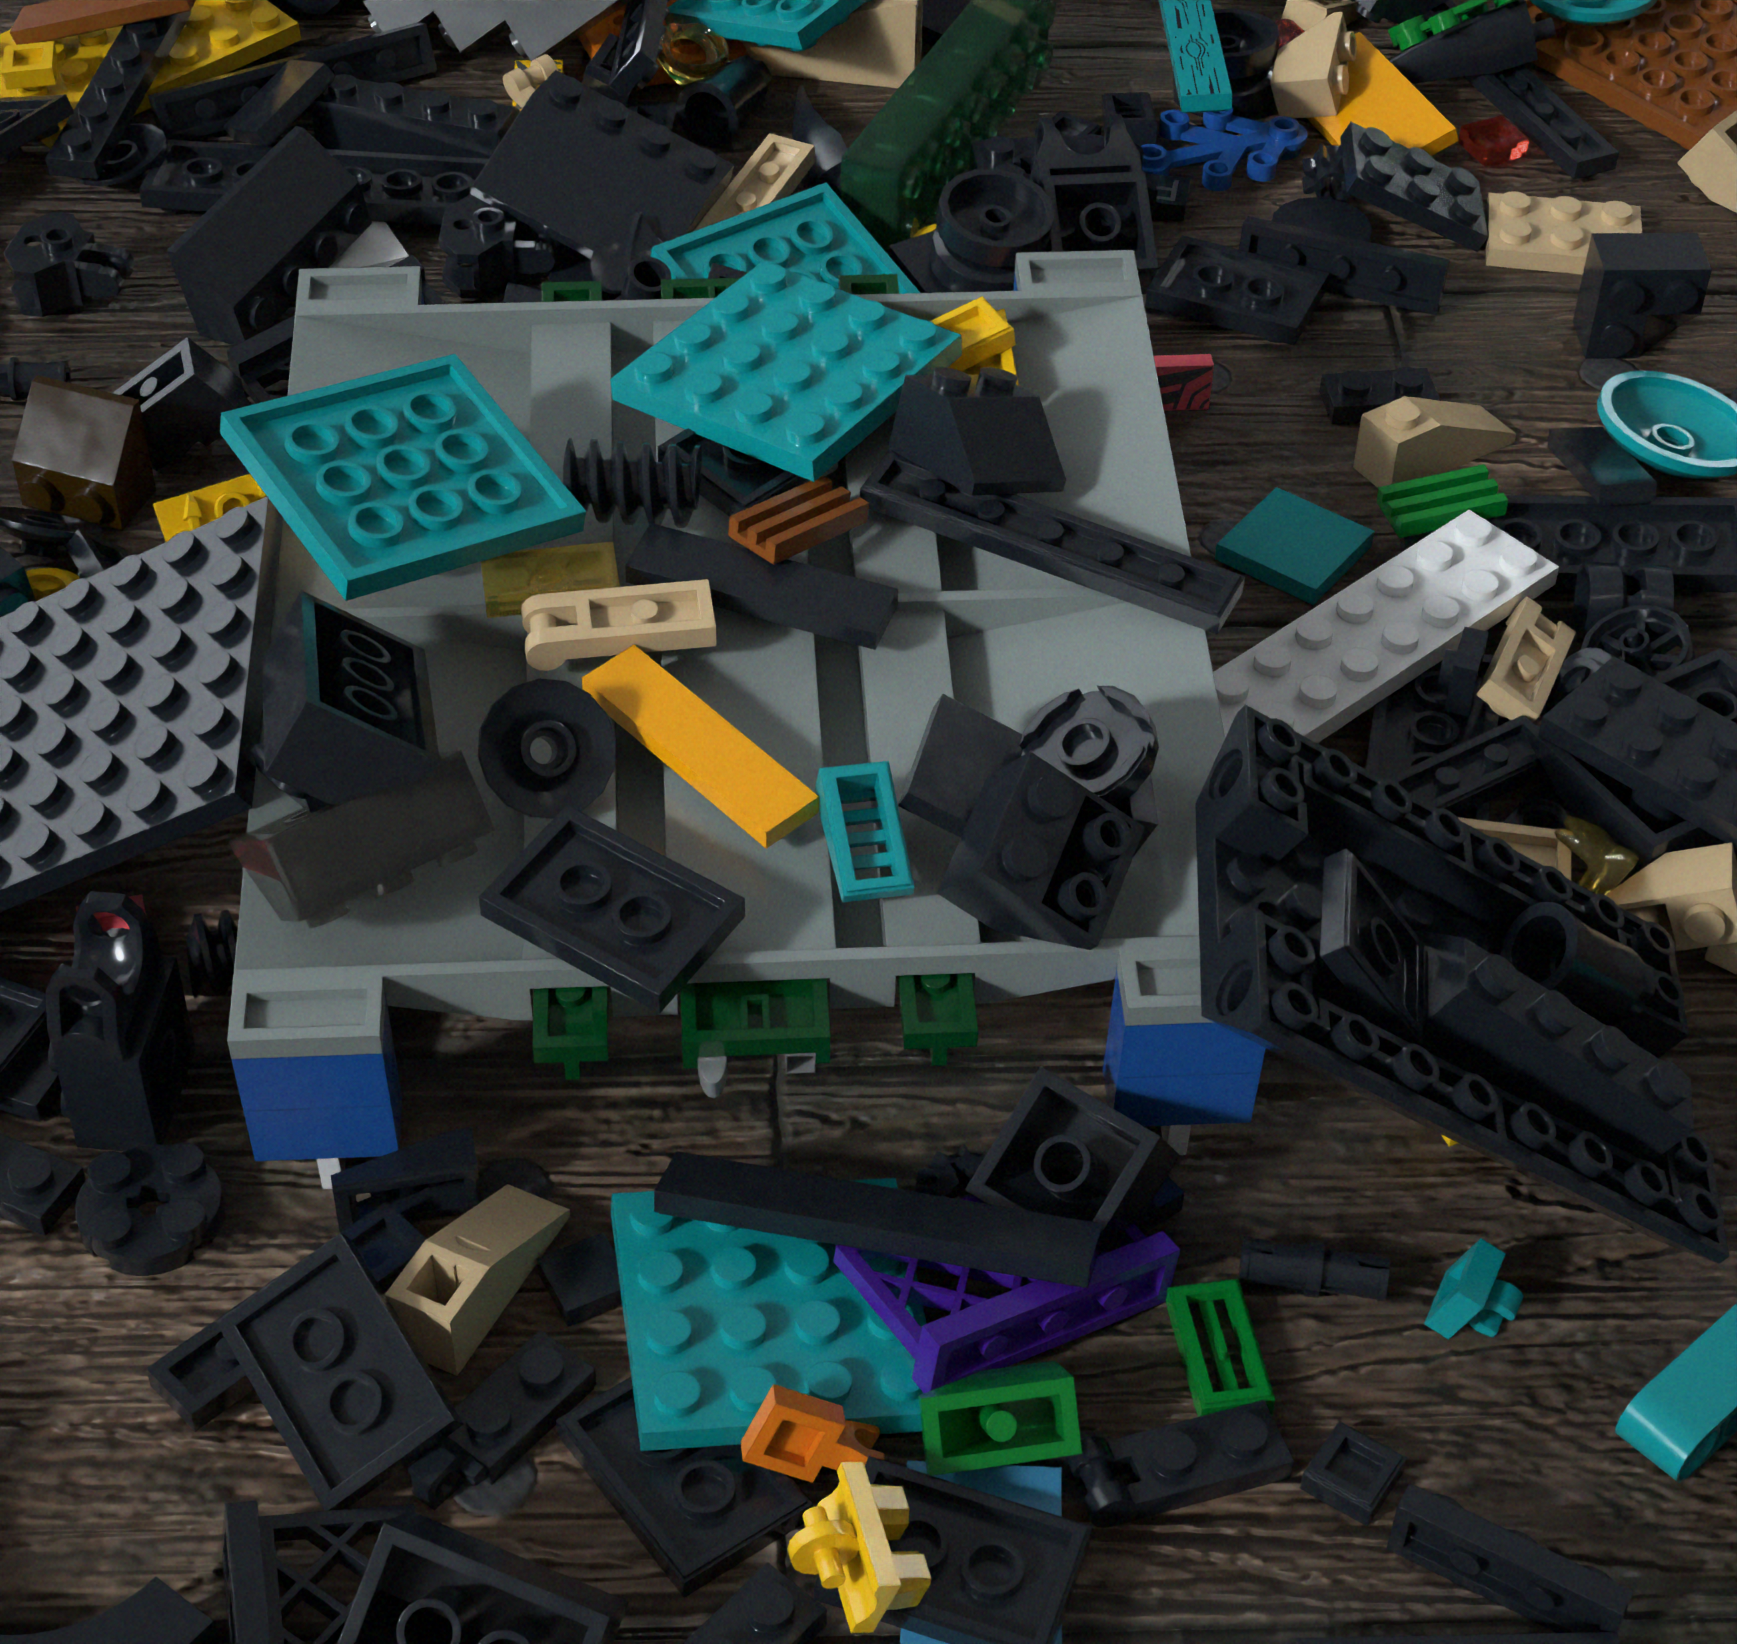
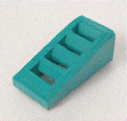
M889 761L819 768L815 793L819 796L820 819L842 903L913 895L915 887ZM872 801L874 808L842 811L841 804ZM878 822L880 830L847 833L845 826ZM884 844L886 850L883 853L851 856L850 848ZM890 866L893 875L856 880L854 870Z

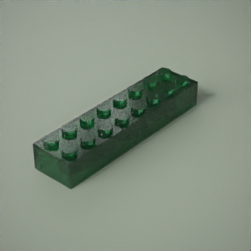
M972 0L842 155L841 200L887 254L889 245L913 238L930 216L934 217L937 214L939 199L944 186L955 176L964 173L969 166L970 141L987 140L990 137L996 136L998 128L1005 118L1012 117L1019 100L1024 94L1028 95L1031 92L1036 78L1041 72L1048 70L1053 57V44L1048 43L1049 29L1055 18V1Z

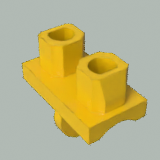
M841 1462L837 1469L839 1477L837 1488L829 1496L819 1501L816 1507L809 1508L803 1513L802 1517L805 1528L792 1537L787 1549L795 1570L802 1574H819L824 1588H838L850 1632L871 1633L874 1632L886 1610L918 1606L931 1584V1575L924 1554H920L918 1551L891 1552L888 1540H899L909 1524L910 1509L903 1487L870 1484L864 1462Z

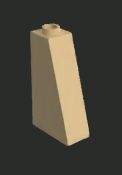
M872 0L864 3L849 14V19L846 22L832 27L818 38L816 45L804 51H792L786 47L773 45L759 46L755 42L738 41H741L746 48L747 55L754 60H762L769 68L771 75L914 90L921 67L923 0Z

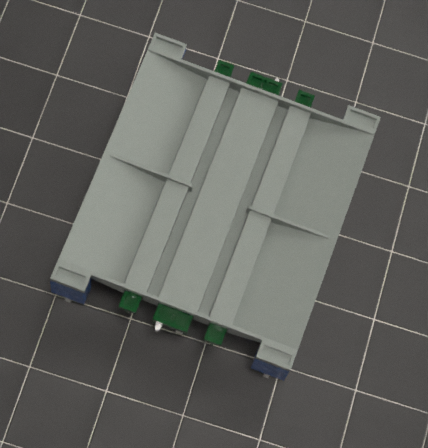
M1134 250L1016 253L1013 291L899 294L897 274L838 275V289L867 300L877 301L883 306L918 319L931 321L981 296L995 310L1005 309L1008 323L1014 328L1016 345L1013 346L1019 386L1040 397L1066 477L1063 492L1021 493L1015 495L1191 557ZM420 266L299 269L287 396L456 354L562 483L564 455L569 438H572L577 457H584L590 440L598 439L603 459H610L616 442L624 441L629 460H636L643 442H649L655 462H658V446L685 429L614 401L612 399L610 379L740 278L662 279L661 299L602 301L601 281L542 282V302L424 305ZM896 412L838 461V469L825 476L832 480V490L842 486L851 491L850 501L860 497V488L888 450H890L888 444ZM699 495L698 509L693 511L690 521L685 528H677L675 526L670 509L667 510L661 526L746 548L728 536L730 517L701 495ZM590 504L586 513L583 532L348 601L344 600L283 518L270 644L302 590L425 649L440 765L434 776L329 805L312 814L259 772L256 766L252 808L249 809L227 1038L255 1161L317 1159L322 1188L332 1189L331 1175L345 1170L346 1158L381 1157L400 1150L402 1093L388 1006L510 1020H533L534 1063L564 1062L566 1080L580 1079V1062L609 1061L608 985L493 923L480 914L479 896L553 819L528 817L504 805L486 784L478 760L479 729L490 706L511 687L541 678L567 681L582 689L583 676L616 656L567 659L560 667L549 671L532 668L526 660L525 638L529 633L522 624L521 608L526 599L538 594L636 586L626 583L625 565L649 526L644 507H642L633 525H625L622 522L618 506L616 505L610 521L605 524L599 523L596 520L592 504ZM869 509L866 523L788 559L898 589V606L876 650L713 606L716 624V646L645 652V654L814 793L819 768L889 761L897 803L899 804L932 709L942 694L1023 734L1024 729L1039 709L1062 693L1079 688L1082 694L1091 691H1099L1097 686H1115L1135 695L1148 711L1155 724L1159 743L1157 757L1151 772L1159 824L1132 859L1098 947L1086 950L995 931L938 895L937 891L960 841V837L899 806L915 887L913 895L842 903L819 813L766 849L609 717L616 738L615 769L604 792L580 812L745 898V918L681 989L683 1069L698 1068L700 1084L708 1097H718L724 1090L726 1076H728L727 1056L785 1054L786 1074L815 1072V1064L830 1063L831 1036L827 978L830 1009L894 1007L897 976L904 1050L930 1049L932 1066L947 1065L948 1048L977 1047L978 1024L975 1004L997 1002L1115 979L1103 1065L1107 1105L1144 1127L1161 1126L1162 1138L1179 1155H1186L1191 1125L1251 1122L1266 1048L1201 1016L1195 803L1225 740L1205 630ZM263 711L259 743L264 741ZM536 738L530 747L531 756L536 762L546 764L550 760L552 750L545 740ZM872 801L841 804L842 811L874 808ZM878 822L845 826L847 833L880 830ZM884 844L850 848L851 856L886 852ZM890 866L854 870L856 880L893 876ZM611 987L613 1017L678 1015V994L661 1013H658Z

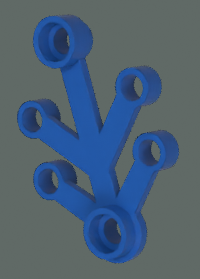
M1233 107L1229 111L1203 112L1202 123L1206 128L1189 124L1187 113H1183L1180 110H1167L1160 115V136L1168 140H1184L1197 143L1198 145L1166 151L1164 147L1157 144L1141 145L1144 152L1142 172L1169 176L1171 168L1208 161L1203 166L1202 185L1212 191H1224L1231 187L1233 173L1245 154L1254 151L1248 156L1247 176L1255 181H1270L1276 176L1277 164L1280 160L1293 159L1300 154L1301 148L1306 145L1308 133L1294 118L1278 116L1264 123L1234 116ZM1228 130L1243 135L1237 136L1220 131Z

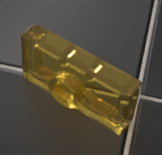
M613 542L521 550L481 561L487 618L522 615V604L533 595L620 587Z

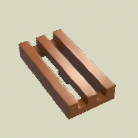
M823 475L815 482L809 481L731 515L729 518L728 536L774 565L866 523L869 502L861 497L850 501L851 491L842 486L832 490V480Z

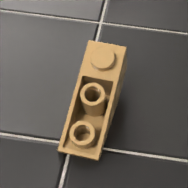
M507 1184L424 1241L385 1295L426 1363L458 1376L537 1264V1258L542 1257L569 1219L570 1209Z

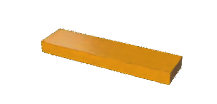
M632 645L582 677V690L590 693L609 717L764 848H769L819 813V796L636 645Z

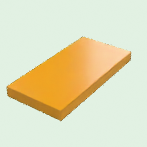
M1361 32L1355 34L1357 44L1356 58L1354 61H1349V89L1347 94L1341 95L1337 115L1307 118L1331 145L1337 146L1341 145L1340 136L1350 122L1366 129L1368 127L1377 128L1387 134L1392 141L1409 149L1412 147L1423 149L1431 156L1459 141L1456 128Z

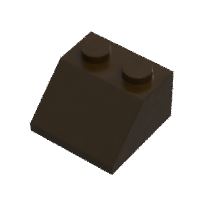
M40 375L33 379L12 458L22 505L123 531L156 492L140 401Z

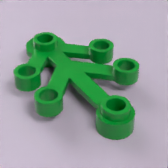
M1469 0L1429 18L1426 22L1423 15H1419L1387 31L1394 48L1399 47L1400 51L1403 52L1409 47L1427 39V34L1431 31L1433 35H1437L1460 25L1459 17H1461L1463 22L1489 11L1487 3L1491 1L1494 2L1497 8L1516 0Z

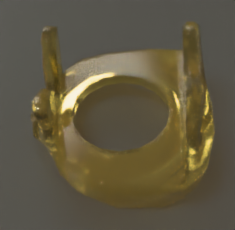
M669 23L664 25L666 31L659 43L663 48L657 59L669 76L680 85L681 92L688 85L705 79L729 62L730 49L727 40L707 26L698 23ZM681 38L690 39L702 47L706 54V62L702 65L682 63L673 57L670 48L678 47Z
M1567 816L1564 821L1567 830L1558 829L1554 833L1561 843L1588 865V868L1577 884L1595 894L1607 895L1633 869L1638 861L1637 853L1616 843L1601 827L1573 816Z

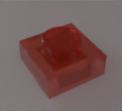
M1502 115L1462 125L1458 143L1484 167L1497 166L1506 161L1525 157L1529 144V138Z

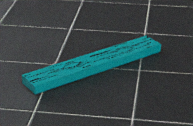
M1159 0L1181 112L1229 111L1232 109V90L1211 0Z

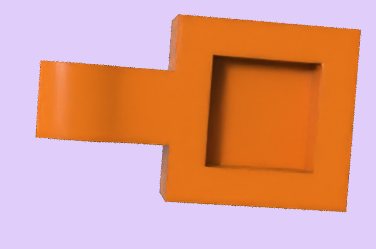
M773 1384L741 1440L742 1459L744 1462L811 1483L814 1482L822 1466L837 1470L841 1462H864L865 1465L869 1456L885 1460L884 1453L872 1450L880 1435L879 1427L845 1420L843 1406Z

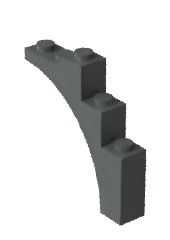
M365 0L363 2L371 13L368 15V21L376 33L417 22H423L429 26L439 18L441 23L438 25V29L450 47L453 49L458 48L459 52H475L510 27L512 32L509 34L512 45L522 57H529L530 61L544 54L550 57L631 0Z

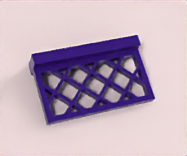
M974 1195L960 1199L987 1204ZM1133 1223L1116 1240L1121 1246L1120 1248L1110 1252L1103 1251L1097 1257L1088 1288L836 1245L833 1262L915 1359L912 1379L922 1392L926 1393L979 1371L1008 1367L1166 1302L1167 1288L1171 1287L1180 1249L1163 1231L1146 1237ZM883 1257L908 1263L909 1265L905 1278L873 1271L866 1261ZM917 1266L960 1276L957 1290L954 1291L914 1281ZM968 1278L1011 1288V1291L991 1299L965 1293ZM908 1302L951 1313L948 1316L925 1324L921 1328L906 1310Z

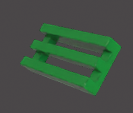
M1485 464L1378 487L1377 504L1398 538L1435 531L1467 510H1471L1484 519L1506 515L1508 499L1504 493L1497 494L1499 485L1494 478L1488 479L1489 470Z
M1239 1279L1168 1287L1165 1303L1197 1417L1265 1400L1271 1415H1273L1275 1396ZM1223 1299L1249 1388H1238L1213 1300ZM1188 1303H1195L1220 1392H1213Z

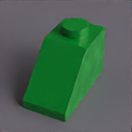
M1055 1360L979 1371L918 1396L926 1468L929 1476L1082 1454L1074 1377Z

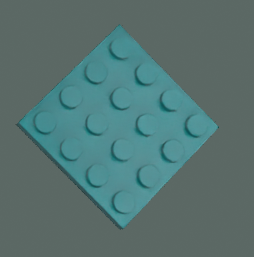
M827 183L817 185L658 244L651 249L650 257L657 258L668 266L671 272V279L708 278L712 263L748 273L759 263L765 261L770 264L780 265L786 270L818 282L828 283L837 289L838 275L897 274L899 294L920 293Z
M762 261L610 379L612 399L680 428H689L702 437L815 482L897 411L905 375H933L934 368H948L962 356L961 334L934 325L928 320L915 318L883 306L877 301L861 298L837 289L828 283L818 282L786 270L780 265Z
M456 354L221 413L220 434L345 601L583 532L586 510Z
M896 1178L849 1180L898 1189ZM654 1191L612 1193L611 1220L641 1451L741 1444L744 1434L773 1384L843 1406L845 1420L875 1425L880 1428V1434L922 1431L918 1396L924 1393L912 1379L915 1359L833 1262L836 1244L659 1214L654 1212ZM883 1257L866 1261L873 1271L905 1278L909 1265L908 1263ZM915 1274L914 1281L918 1282L917 1276ZM908 1302L906 1310L922 1328L923 1325L927 1324L923 1305Z

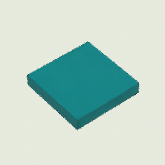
M1276 487L1217 543L1215 560L1314 605L1372 547L1375 531Z

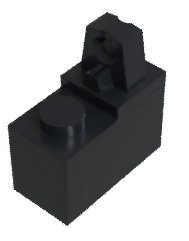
M188 337L113 392L114 394L140 401L151 465L155 471L160 470L173 459L186 454L198 441L207 447L221 437L220 422L222 412L252 405L244 395L242 379Z

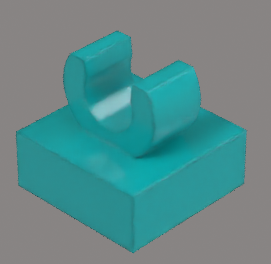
M1480 1238L1446 1270L1424 1324L1448 1340L1466 1323H1469L1477 1332L1493 1338L1499 1330L1503 1317L1510 1321L1516 1317L1524 1297L1522 1292L1514 1285L1496 1279L1506 1254Z

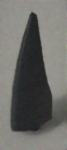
M1516 0L1461 22L1460 25L1445 32L1433 35L1389 59V61L1412 84L1460 76L1493 74L1538 60L1536 42L1555 37V25L1551 17L1531 23L1526 1Z
M801 84L797 88L793 110L792 139L815 146V163L800 181L801 190L804 191L827 183L845 205L854 204L861 198L868 196V190L841 134L828 125L816 112Z

